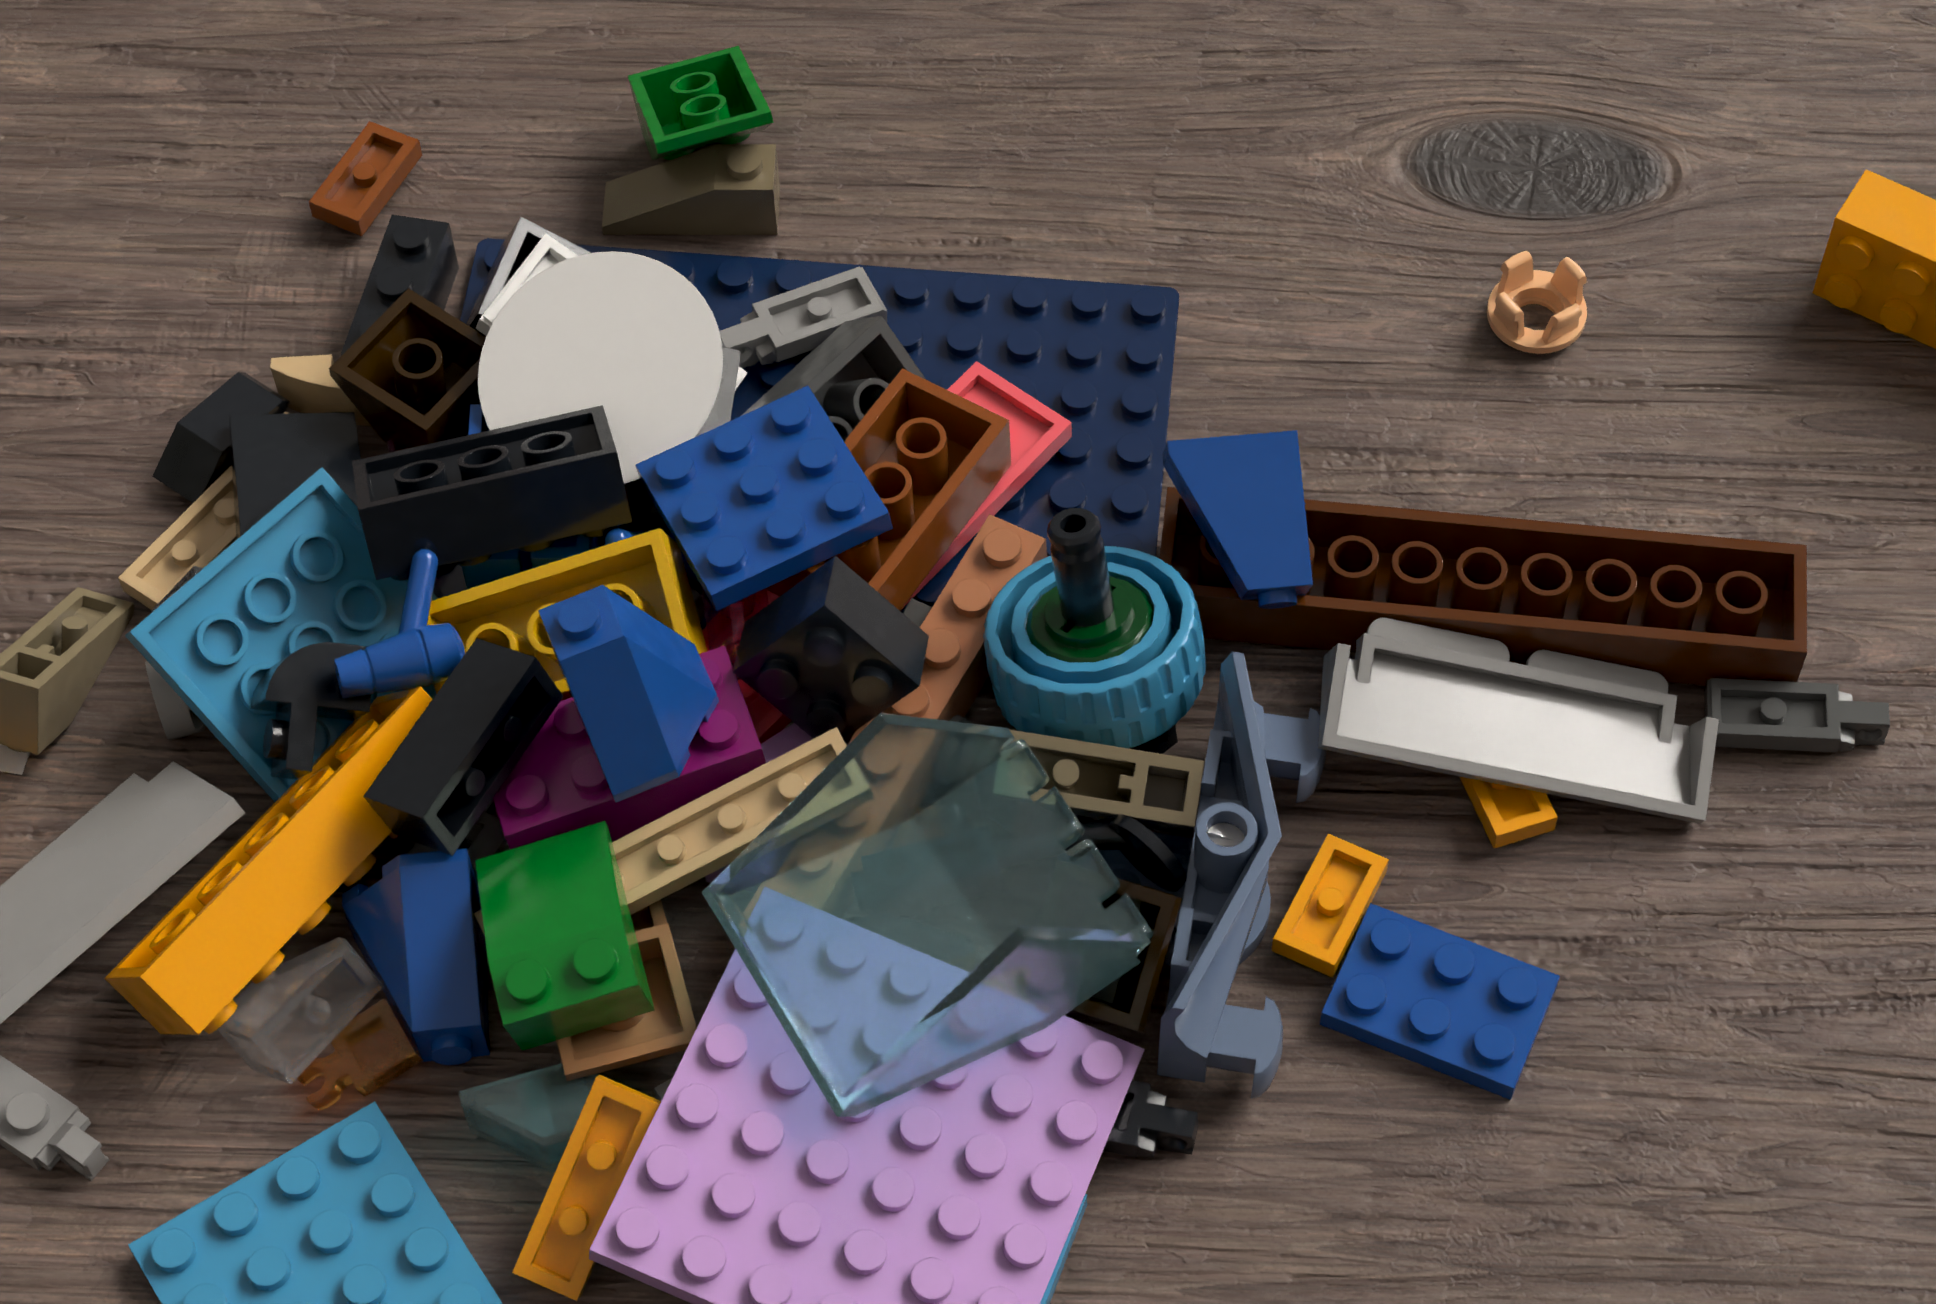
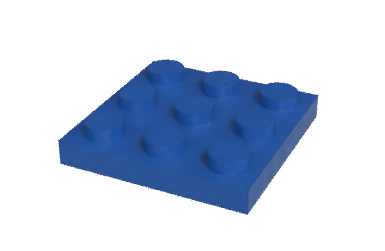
M805 386L635 465L642 485L716 611L893 529L889 511L809 386Z

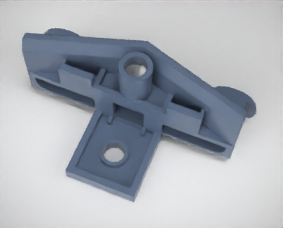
M1231 652L1221 663L1218 703L1214 726L1210 730L1194 837L1188 838L1152 832L1170 849L1182 865L1187 878L1177 892H1169L1160 888L1138 871L1120 850H1093L1070 853L1060 856L1059 861L1128 880L1182 898L1163 965L1171 966L1167 1005L1160 1024L1157 1075L1205 1083L1207 1067L1254 1074L1252 1099L1260 1097L1269 1089L1279 1067L1283 1051V1025L1280 1010L1275 1001L1267 996L1264 1010L1225 1004L1239 964L1245 961L1259 946L1269 922L1271 903L1270 889L1267 882L1269 858L1282 837L1270 776L1298 780L1296 803L1304 802L1313 794L1320 781L1326 760V750L1318 749L1320 714L1317 710L1310 707L1308 719L1264 713L1263 707L1253 699L1244 653ZM1074 821L1071 825L1079 824V823H1083V822H1082V821Z

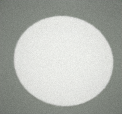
M610 251L579 255L554 264L535 275L511 296L496 316L486 336L479 362L478 392L481 409L488 428L493 430L603 405L617 450L624 484L640 479L636 464L694 438L703 427L711 413L720 389L723 372L722 340L713 312L704 297L689 280L673 268L655 259L628 252Z

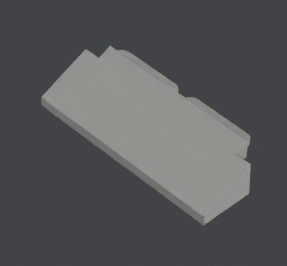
M1389 618L1376 619L1369 625L1367 632L1363 633L1356 640L1355 659L1349 658L1351 645L1337 643L1323 657L1318 749L1698 824L1706 821L1719 719L1705 717L1691 726L1674 723L1678 695L1668 694V683L1657 672L1548 650H1538L1531 654L1526 661V665L1509 662L1510 654L1508 648L1498 640Z
M174 761L149 782L133 773L0 886V1024L245 814L235 799Z

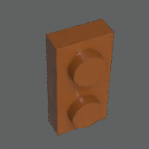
M369 121L309 200L312 217L363 236L422 157L419 140Z

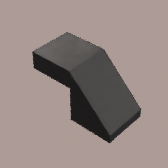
M236 373L177 422L152 477L194 503L232 464L229 415L283 414L290 401L247 373Z

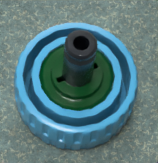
M1082 508L1066 509L1056 514L1047 527V535L1051 543V556L1033 563L1009 580L998 592L986 615L983 638L990 681L1002 715L1017 731L1129 749L1158 737L1177 724L1193 706L1202 689L1203 678L1206 673V658L1198 605L1191 587L1172 566L1153 555L1138 550L1104 546L1100 535L1101 524L1095 514Z

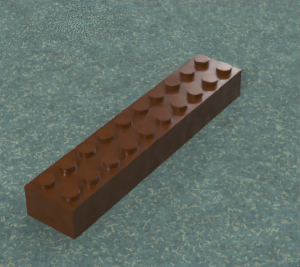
M1167 487L1159 559L1179 572L1191 587L1198 605L1205 639L1331 650L1337 643L1351 645L1350 652L1356 653V640L1363 633L1367 632L1369 625L1376 619L1389 618L1498 640L1508 648L1510 654L1509 662L1526 665V661L1531 654L1538 650H1548L1657 672L1667 682L1704 686L1707 679L1710 680V678L1797 682L1807 655V545L1304 499L1313 585L1306 595L1297 596L1298 604L1262 609L1258 607V599H1240L1178 490L1175 487Z

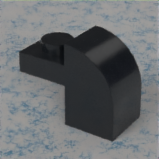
M334 642L311 644L293 652L276 663L261 678L254 691L250 709L276 712V719H269L267 722L263 740L264 757L272 759L271 777L298 779L312 772L317 717L354 721L370 712L371 694L342 698L334 668V659L359 649L364 650L367 646Z

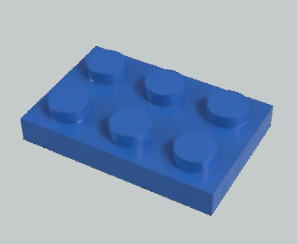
M1370 903L1321 1012L1320 1025L1511 1100L1556 992L1560 976Z

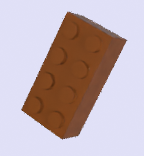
M903 368L844 441L889 511L893 529L835 555L899 611H901L1011 466L1010 426L1008 419ZM833 557L767 587V590L781 596Z

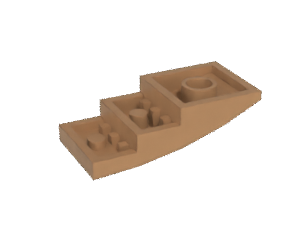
M661 899L631 914L655 1011L556 1040L566 1081L687 1049L697 1026Z

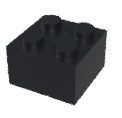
M834 556L745 621L733 673L813 739L835 727L838 728L844 739L920 686L929 636L837 556Z

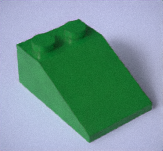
M739 46L628 75L643 138L652 160L660 158L672 160L693 153L696 148L714 143L736 144L746 140L751 133L762 131L774 123L768 104Z
M606 821L475 860L487 958L502 1024L522 1051L655 1011Z

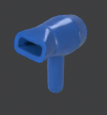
M421 549L412 557L398 634L367 646L364 650L359 649L334 659L335 673L342 698L370 695L374 692L384 693L407 690L420 686L423 688L429 687L431 684L436 685L448 679L465 655L462 639L450 623L427 625L438 567V558L433 551Z

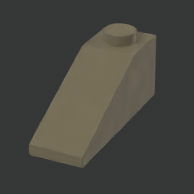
M716 144L606 182L602 219L603 235H778L780 183L776 144Z
M77 587L0 654V744L6 745L11 750L17 752H30L39 755L71 725L134 615L133 602Z
M1005 729L994 797L1098 820L1124 814L1137 820L1148 829L1189 836L1195 827L1204 761Z

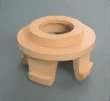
M1528 251L1517 253L1507 259L1500 268L1503 274L1500 282L1492 290L1487 305V318L1493 332L1507 345L1523 352L1535 354L1556 352L1574 343L1583 332L1587 318V306L1583 297V285L1587 283V277L1580 266L1569 257L1561 260L1555 273L1533 270V259ZM1529 304H1538L1547 307L1554 315L1551 316L1545 330H1533L1524 327V313L1520 308Z

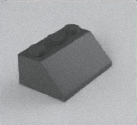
M882 316L845 321L742 415L805 386H809L839 435L845 441L902 368L925 379V377Z

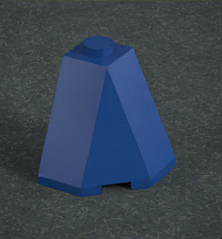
M1297 430L1167 441L1162 453L1163 466L1240 599H1258V607L1262 609L1283 608L1298 604L1297 596L1306 595L1313 585Z
M604 585L538 610L572 700L615 803L678 778L690 757L688 747L701 722H708L719 702L717 693L695 644Z
M467 848L457 849L453 856L441 851L398 855L382 866L383 878L368 888V886L358 883L342 894V907L352 936L422 1062L434 1061L443 1065H458L469 1061L472 1057L490 1055L486 942L482 929L474 913L481 910V903Z

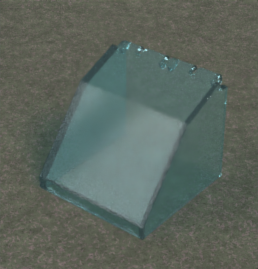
M880 713L702 891L703 896L837 1117L856 1116L1047 1028L1141 963L1137 956L1151 943L1150 939L1153 936V931L1128 894L1125 893L1118 901L1106 909L1101 904L1102 901L1119 889L1120 882L1092 840L1081 841L1066 851L1067 847L1083 836L1085 830L1055 786L1034 802L1030 796L1048 783L1049 776L1025 740L1020 739L1012 742L1015 738L1008 728Z

